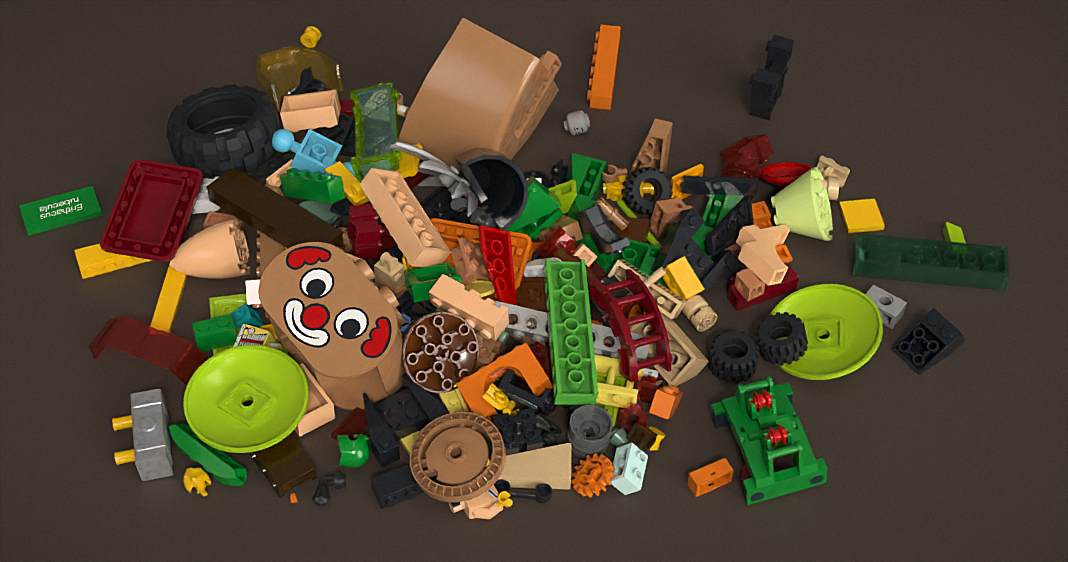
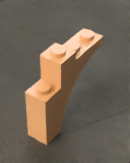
M786 224L763 229L756 225L745 226L739 231V236L736 240V243L741 247L738 259L768 286L781 283L788 269L775 249L776 246L784 244L790 231Z

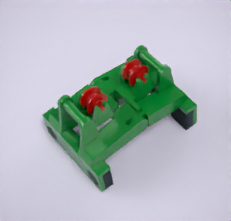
M771 376L746 385L738 384L734 397L711 404V419L715 429L730 425L738 445L741 447L742 455L752 477L743 480V497L747 505L824 484L827 479L825 461L823 458L815 459L800 420L792 406L793 391L789 383L774 385ZM758 389H762L761 391H757V392H753V393H750V394H746V395H745V393H748V392H751V391H755V390H758ZM790 454L795 467L773 473V459Z

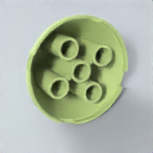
M818 167L811 168L775 196L771 197L772 206L776 208L774 221L776 226L786 224L790 228L789 232L830 241L832 240V235H829V231L833 230L831 207L827 189L822 188L821 180H823V176Z

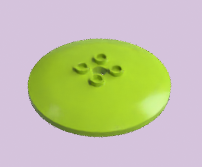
M820 284L800 289L784 298L771 312L772 315H776L777 312H780V314L788 312L789 315L794 314L796 318L799 317L802 323H804L808 339L807 351H804V356L799 357L797 362L792 361V364L789 365L785 363L783 366H779V363H776L785 372L799 378L827 380L847 375L863 366L875 354L882 340L883 322L878 307L867 295L845 285ZM822 335H829L826 339L820 338ZM781 337V338H778L777 340H784V339H786V338H788V337Z
M262 345L233 347L212 356L195 371L185 390L184 413L191 430L207 445L232 453L259 451L282 441L299 425L308 406L309 389L307 380L298 363L280 350ZM245 401H253L250 406L243 405Z

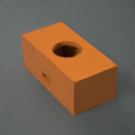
M723 458L690 472L687 485L694 496L697 497L732 482L734 470L726 458Z

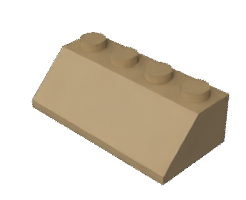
M661 312L667 330L673 361L671 362V371L669 372L660 365H654V367L670 385L678 386L697 376L709 361L677 324ZM649 321L635 324L630 328L632 333L645 336L653 335ZM655 343L649 345L647 359L657 356Z

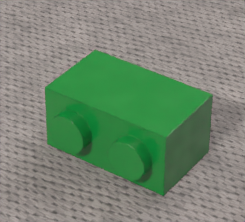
M232 314L192 323L199 353L234 345L237 335Z

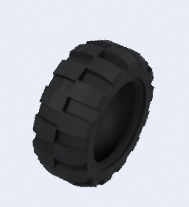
M236 84L223 85L220 88H207L197 95L192 94L185 98L182 105H176L171 112L167 123L166 135L174 160L180 166L199 169L203 174V178L214 179L232 168L248 173L257 169L258 164L261 162L266 163L273 156L275 150L272 146L273 134L281 129L277 109L266 94L262 91L258 92L254 87L246 85L237 87ZM230 128L233 129V130H230V131H227V132L213 134V133H216V132H219V131H222V130H225V129H230Z

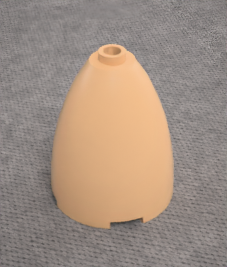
M231 219L220 222L190 237L179 246L175 257L170 261L171 267L176 269L177 272L198 278L224 279L249 275L251 268L250 266L247 267V262L249 261L250 253L244 231L237 227L239 221Z

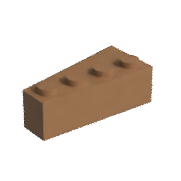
M654 119L628 175L644 167L660 169L659 172L664 171L667 174L672 122Z

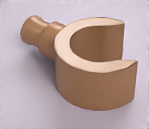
M608 165V172L612 173V175L602 172V180L606 183H613L617 181L618 176L627 174V168L618 169L614 165Z

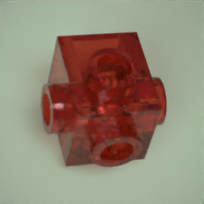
M630 403V406L625 405L624 410L620 409L618 422H622L621 428H625L626 432H630L634 423L647 426L648 415L645 414V409H642V405ZM636 414L637 420L632 421L630 415Z

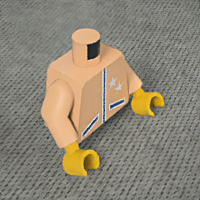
M488 459V462L485 467L489 465L490 459ZM493 485L488 491L471 500L449 502V507L453 513L464 509L470 519H491L503 510V506L511 507L513 501L508 498L510 497L508 492L503 491L499 494Z

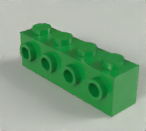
M290 168L286 170V173L280 175L284 196L329 204L346 198L341 176L333 175V173L322 174L320 171L309 172V170Z

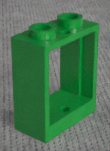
M450 262L405 270L406 289L414 303L430 300L429 291L442 274L462 284L461 276L457 274L456 268H453Z

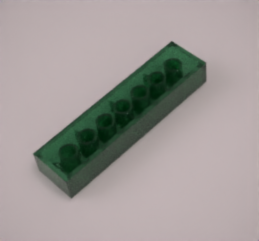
M855 233L852 244V276L1005 291L1010 277L1007 247Z

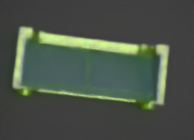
M392 82L350 91V98L355 105L353 111L355 114L356 157H351V165L357 180L361 183L371 168L396 171L400 168L399 160H402L401 151L388 149L391 144L398 141L397 100L399 99V93L397 89H394Z

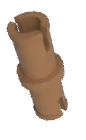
M603 197L596 201L594 206L600 205L608 221H612L621 231L628 226L629 221L618 213L616 207L608 204Z

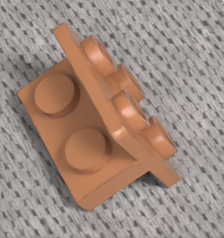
M462 237L459 238L460 246L451 250L457 274L461 276L462 284L466 286L478 279L490 281L491 278L482 256L480 245Z

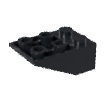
M933 308L891 349L920 375L952 354L965 339L954 325Z

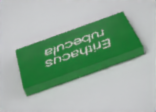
M93 186L19 205L28 236L102 216Z

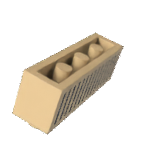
M624 259L617 260L608 275L609 278L614 275L619 281L626 280V269H630L636 275H639L642 281L649 277ZM657 281L648 287L660 312L671 319L677 318L687 301Z

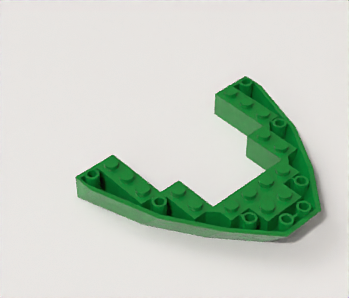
M572 153L566 182L573 179L576 181L577 196L566 214L567 217L579 223L583 238L575 241L576 249L582 243L597 256L589 268L599 280L604 277L608 279L610 271L617 260L620 259L626 260L648 276L652 275L655 271H652L651 268L656 257L659 256L662 247L629 239L630 245L624 247L625 251L607 256L606 253L599 254L591 233L584 234L577 212L590 208L596 203V198L603 184L602 172L606 173L607 161ZM710 195L702 218L705 223L692 237L710 259L714 256L707 254L706 236L744 197L743 195ZM662 277L657 280L663 286L668 287Z

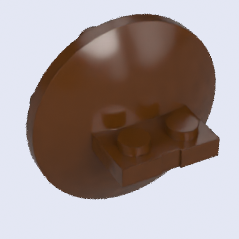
M449 312L426 314L409 327L403 338L402 365L410 380L426 391L434 393L453 391L458 388V386L454 387L457 382H460L466 376L472 375L476 369L479 359L478 339L470 324L458 315Z

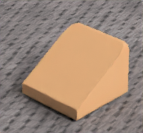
M582 243L571 254L572 256H578L580 259H585V264L588 267L597 258Z

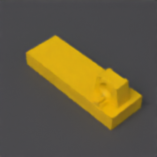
M340 161L324 169L325 174L333 173V175L341 176L345 196L354 206L370 201L364 194L360 182Z

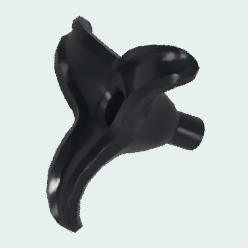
M309 66V68L302 70L300 84L292 88L286 96L318 92V90L324 91L326 86L320 80L314 79L312 67Z

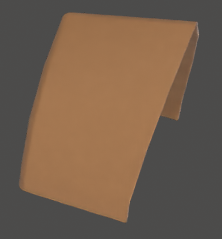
M462 18L427 74L405 118L398 142L411 145L419 143L423 150L431 153L449 167L451 165L454 166L457 170H460L456 157L475 148L493 149L512 160L530 138L559 91L553 79L562 63L558 56L550 51H547L539 59L471 21Z

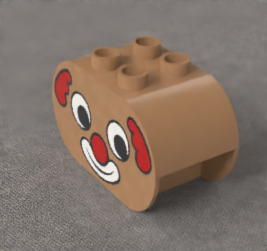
M307 242L298 244L281 252L264 270L258 286V296L261 305L267 313L278 341L288 349V353L298 365L303 363L334 406L349 411L365 410L363 393L367 394L372 404L394 395L402 385V375H407L402 365L403 336L400 326L405 321L396 309L399 302L386 285L380 289L377 288L372 281L375 275L362 258L354 263L343 250L328 243Z

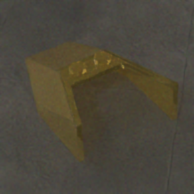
M290 45L258 55L256 74L270 100L274 103L277 112L281 111L282 99L292 88L300 84L301 72L305 68H309V66L312 67L314 79L323 82L326 89H337L338 92H343L344 87L338 64L322 52Z

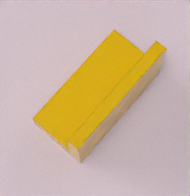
M685 256L667 265L664 269L666 273L662 278L668 288L684 300H688L704 290Z

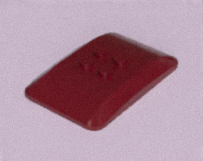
M144 159L134 160L129 166L100 239L101 249L109 253L160 262L171 261L177 253L193 212L203 181L202 172L191 167Z

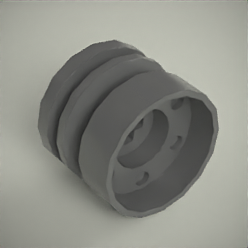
M584 405L577 408L570 417L566 440L567 443H571V452L581 459H586L588 455L593 458L595 453L598 456L604 455L608 449L613 422L611 416L605 409L596 405Z

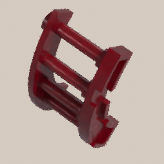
M626 269V280L607 285L597 278L589 279V297L599 306L602 312H607L610 317L608 323L613 335L618 337L621 349H618L620 374L632 383L638 381L639 370L647 367L660 365L666 371H671L673 357L664 320L655 299L639 275H636L630 269ZM627 288L633 293V295L617 299L611 292ZM639 301L645 314L626 318L620 306ZM649 321L653 335L636 340L632 339L629 326ZM655 343L657 356L637 362L636 348Z

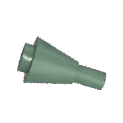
M616 428L611 433L609 443L617 447L632 442L626 439L628 434L624 428Z

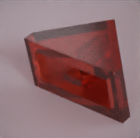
M647 374L643 375L637 382V400L652 405L656 390L662 387L664 380Z

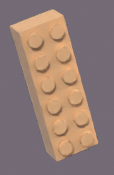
M371 168L360 183V186L372 203V207L377 211L381 221L389 230V234L396 241L398 248L406 257L407 262L411 266L418 267L442 264L451 251L401 174L395 171Z

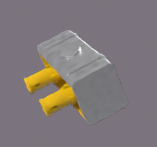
M161 389L133 393L130 395L132 415L112 418L114 431L133 428L134 449L115 452V461L117 465L135 461L142 481L172 476L173 458L171 456L168 428L169 415Z

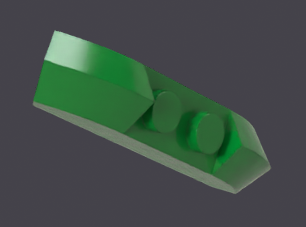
M175 424L168 427L170 436L177 449L184 456L188 454L191 460L203 465V469L212 473L216 481L228 486H242L247 478V471L244 466L224 451L204 443L194 434L188 424Z

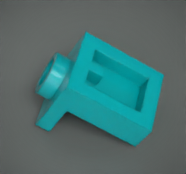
M247 303L231 313L235 327L238 329L243 324L257 328L264 326L260 313L249 304L247 305Z

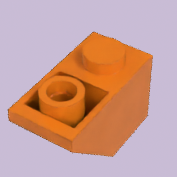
M670 384L657 389L649 413L667 420L672 418L683 392L678 391V387Z

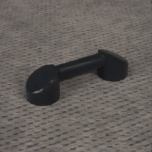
M498 480L494 484L499 494L506 491L513 498L534 499L538 503L543 504L552 497V488L548 484L538 485L536 491L510 489V484L506 480Z

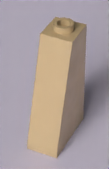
M571 443L507 455L504 469L498 480L508 481L510 488H536L540 484H548L552 489H570Z

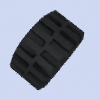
M644 167L631 172L626 177L627 181L623 182L625 189H622V193H625L623 200L628 201L627 207H632V211L638 212V214L653 213L656 201L668 200L673 193L670 192L672 184L669 185L668 183L671 181L669 177H664L666 175L664 171L659 172L660 169ZM644 180L649 181L654 187V197L650 202L644 200L640 194V185Z
M777 312L776 315H768L767 319L763 318L761 320L762 324L757 325V330L755 331L757 345H759L760 355L764 357L766 362L770 361L773 365L779 363V366H783L785 363L789 365L792 364V361L797 362L799 357L804 356V351H807L808 339L805 326L799 317L796 318V315H789L788 312L783 314ZM781 337H788V338H786V339H784V340H777L778 338H781Z
M725 330L723 334L718 333L717 337L712 339L708 355V368L710 371H713L712 374L714 376H719L718 379L721 381L723 379L727 380V383H731V381L739 383L740 380L745 382L747 378L753 376L757 368L760 352L757 341L751 339V335H745L743 331L736 332V330H732V332ZM727 355H736L740 358H731Z

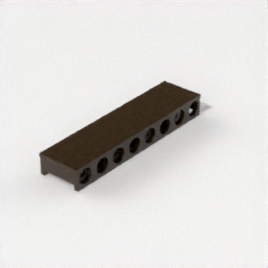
M236 168L228 170L206 186L209 201L286 248L307 242H323L336 247L343 246L342 231Z
M245 401L243 405L250 406L253 401ZM291 433L273 446L259 451L248 452L280 498L284 496L285 492L311 478L313 480L317 479L316 467Z

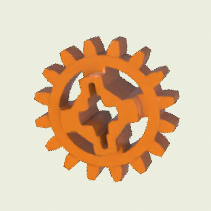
M595 453L593 458L588 455L586 461L580 460L581 465L574 467L577 471L571 473V476L574 478L571 480V483L574 485L573 488L583 497L587 495L591 498L593 493L599 496L600 490L605 492V486L612 484L609 480L615 478V475L612 473L615 471V468L612 466L613 463L603 454L598 456Z

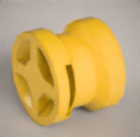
M309 26L300 37V41L304 46L314 48L317 41L321 38V32L317 28Z

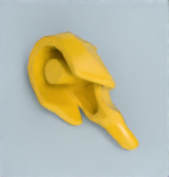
M189 467L183 476V483L188 493H192V488L195 487L197 494L202 496L208 495L205 488L211 485V480L202 468Z

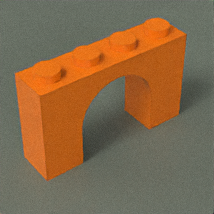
M527 343L516 346L511 352L499 356L494 362L481 367L477 372L462 378L456 384L473 413L481 415L491 422L492 416L498 415L495 408L482 396L491 383L505 375L507 369L521 377L527 383L533 395L537 397L542 395L546 388H553L548 376Z

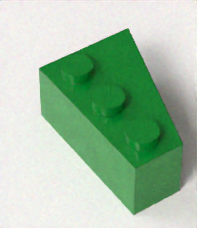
M531 176L526 181L528 186L527 204L521 216L505 230L515 232L561 207L560 199L535 177Z

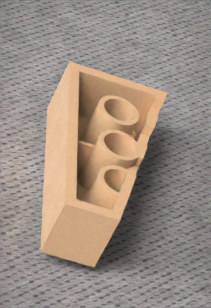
M442 274L429 291L430 302L437 308L442 307L447 312L460 316L472 328L480 331L479 333L488 340L491 338L496 341L509 324L508 308L503 305L498 308L490 298L487 297L486 300H483L478 292L473 289L466 291L463 284Z

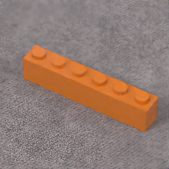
M601 25L600 31H596L595 41L598 43L594 45V53L597 54H593L592 64L595 66H591L590 76H593V78L589 79V88L591 90H588L587 93L590 108L611 110L620 42V26Z

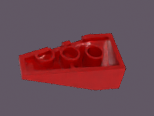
M479 226L482 256L498 301L517 306L510 231Z

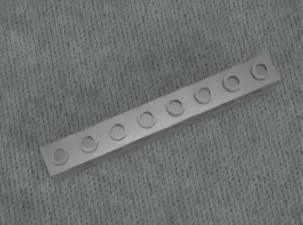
M496 301L495 305L498 308L502 305L507 307L509 317L517 320V323L514 325L508 324L504 329L505 332L513 333V336L517 338H524L526 336L532 338L535 342H549V334L545 330L548 326L546 312ZM534 322L536 324V328L529 329L527 328L526 323ZM591 323L594 338V355L602 356L603 354L610 356V358L619 359L618 349H621L618 337H614L612 329ZM631 332L632 339L634 340L647 337ZM606 339L611 340L613 347H606L603 341ZM650 344L636 348L637 362L647 359Z

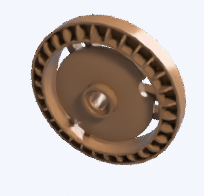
M454 412L436 418L420 431L414 440L410 452V468L418 486L430 497L445 502L468 501L488 491L500 477L506 460V448L497 427L485 417L470 412ZM477 431L485 434L492 442V457L486 469L484 468L488 462L489 450L485 439ZM438 475V477L436 478L438 481H440V482H442V483H444V484H448V485H459V486H445V485H440V484H438V483H435V482L432 481L431 479H429V477H433V476Z

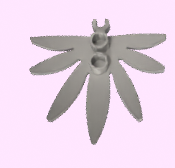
M396 141L388 147V149L401 151L423 160L418 165V172L430 174L433 177L424 179L418 186L449 188L448 191L452 194V199L464 196L468 200V217L475 211L479 199L469 188L470 184L463 177L460 178L458 176L460 172L451 165L449 167L431 153L411 144Z

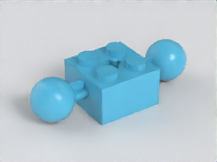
M286 129L275 131L272 138V146L276 151L288 152L291 150L296 153L290 167L297 168V170H309V172L320 171L322 174H325L324 169L337 163L335 160L342 147L341 144L310 129L301 144L296 142L293 134ZM353 162L343 163L355 178L359 180L361 177L359 166Z

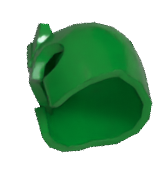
M354 434L356 440H351L349 435H337L341 451L339 466L349 468L362 467L370 456V445L368 443L370 437L364 434Z

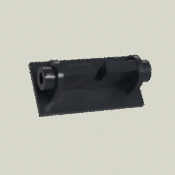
M563 159L552 167V179L549 183V188L566 182L568 166L563 165Z

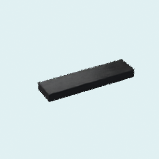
M683 176L682 193L756 196L758 178Z

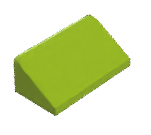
M945 222L943 234L950 258H969L961 227Z

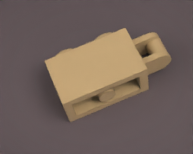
M384 252L380 260L374 265L375 285L377 286L378 281L381 280L390 287L399 290L405 285V266L398 262L397 258L392 257L388 252Z

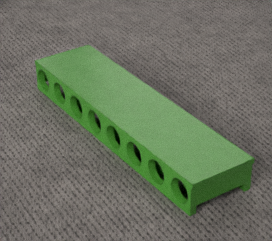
M546 258L543 273L554 404L595 405L598 396L585 259H581L580 262L550 261V258Z

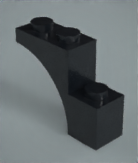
M600 205L577 212L584 234H592L599 254L606 253L607 256L625 251L624 247L630 245L628 237L619 235L611 227Z

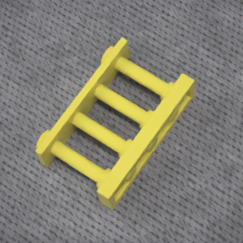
M595 355L596 372L608 374L605 384L597 382L598 396L595 403L635 410L638 390L633 389L635 382L631 383L627 380L625 387L613 385L615 376L623 377L620 374L619 359ZM644 369L639 370L638 381H642Z

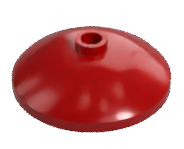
M778 162L761 167L759 169V176L764 181L784 189L813 167L800 162Z

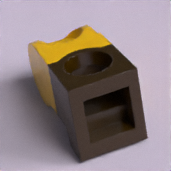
M634 423L626 439L641 450L654 451L658 450L661 440L666 435L655 427H645L639 423Z

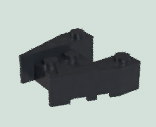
M775 34L771 41L768 40L765 51H768L765 70L758 68L756 74L751 75L749 82L752 85L750 115L770 121L774 106L779 96L782 95L785 74L788 71L787 64L791 59L794 40Z
M691 208L682 210L670 223L667 237L662 242V249L659 256L656 257L651 270L657 271L660 267L665 269L667 265L685 256L704 288L703 291L696 294L699 295L729 278L741 265V262L730 249L721 251L712 259L706 255L692 239L693 235L705 221Z
M405 374L402 375L403 391L372 404L367 394L363 393L372 453L381 467L400 459L398 440L422 430L436 418L450 413L445 404L417 383H414Z

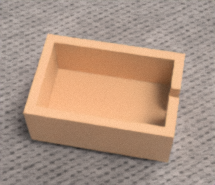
M337 89L284 96L280 111L284 129L298 132L304 129L314 130L319 127L330 128L338 125L341 106Z
M303 363L299 366L307 380L309 400L306 412L299 425L295 428L299 437L335 419L334 404Z

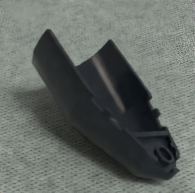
M475 148L458 155L456 159L460 170L464 173L466 181L473 188L483 207L486 205L489 207L486 209L488 214H494L491 216L493 221L502 231L511 226L521 216L527 204L528 186L522 171L508 157L493 149Z

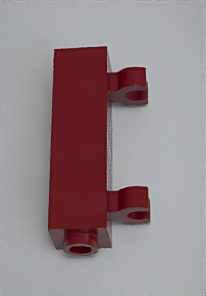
M786 265L788 269L782 282L769 286L765 284L764 294L750 301H747L734 286L736 274H733L729 277L731 281L728 282L727 298L736 311L748 308L796 290L799 281L798 273L790 265Z

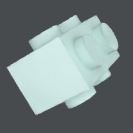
M633 443L616 448L613 461L615 471L612 472L615 478L609 481L624 495L641 490L648 455Z

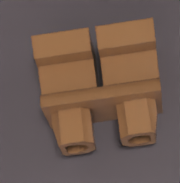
M562 215L548 229H541L539 240L541 242L546 241L549 246L558 244L562 247L565 246L566 239L571 238L578 241L583 238L578 221Z

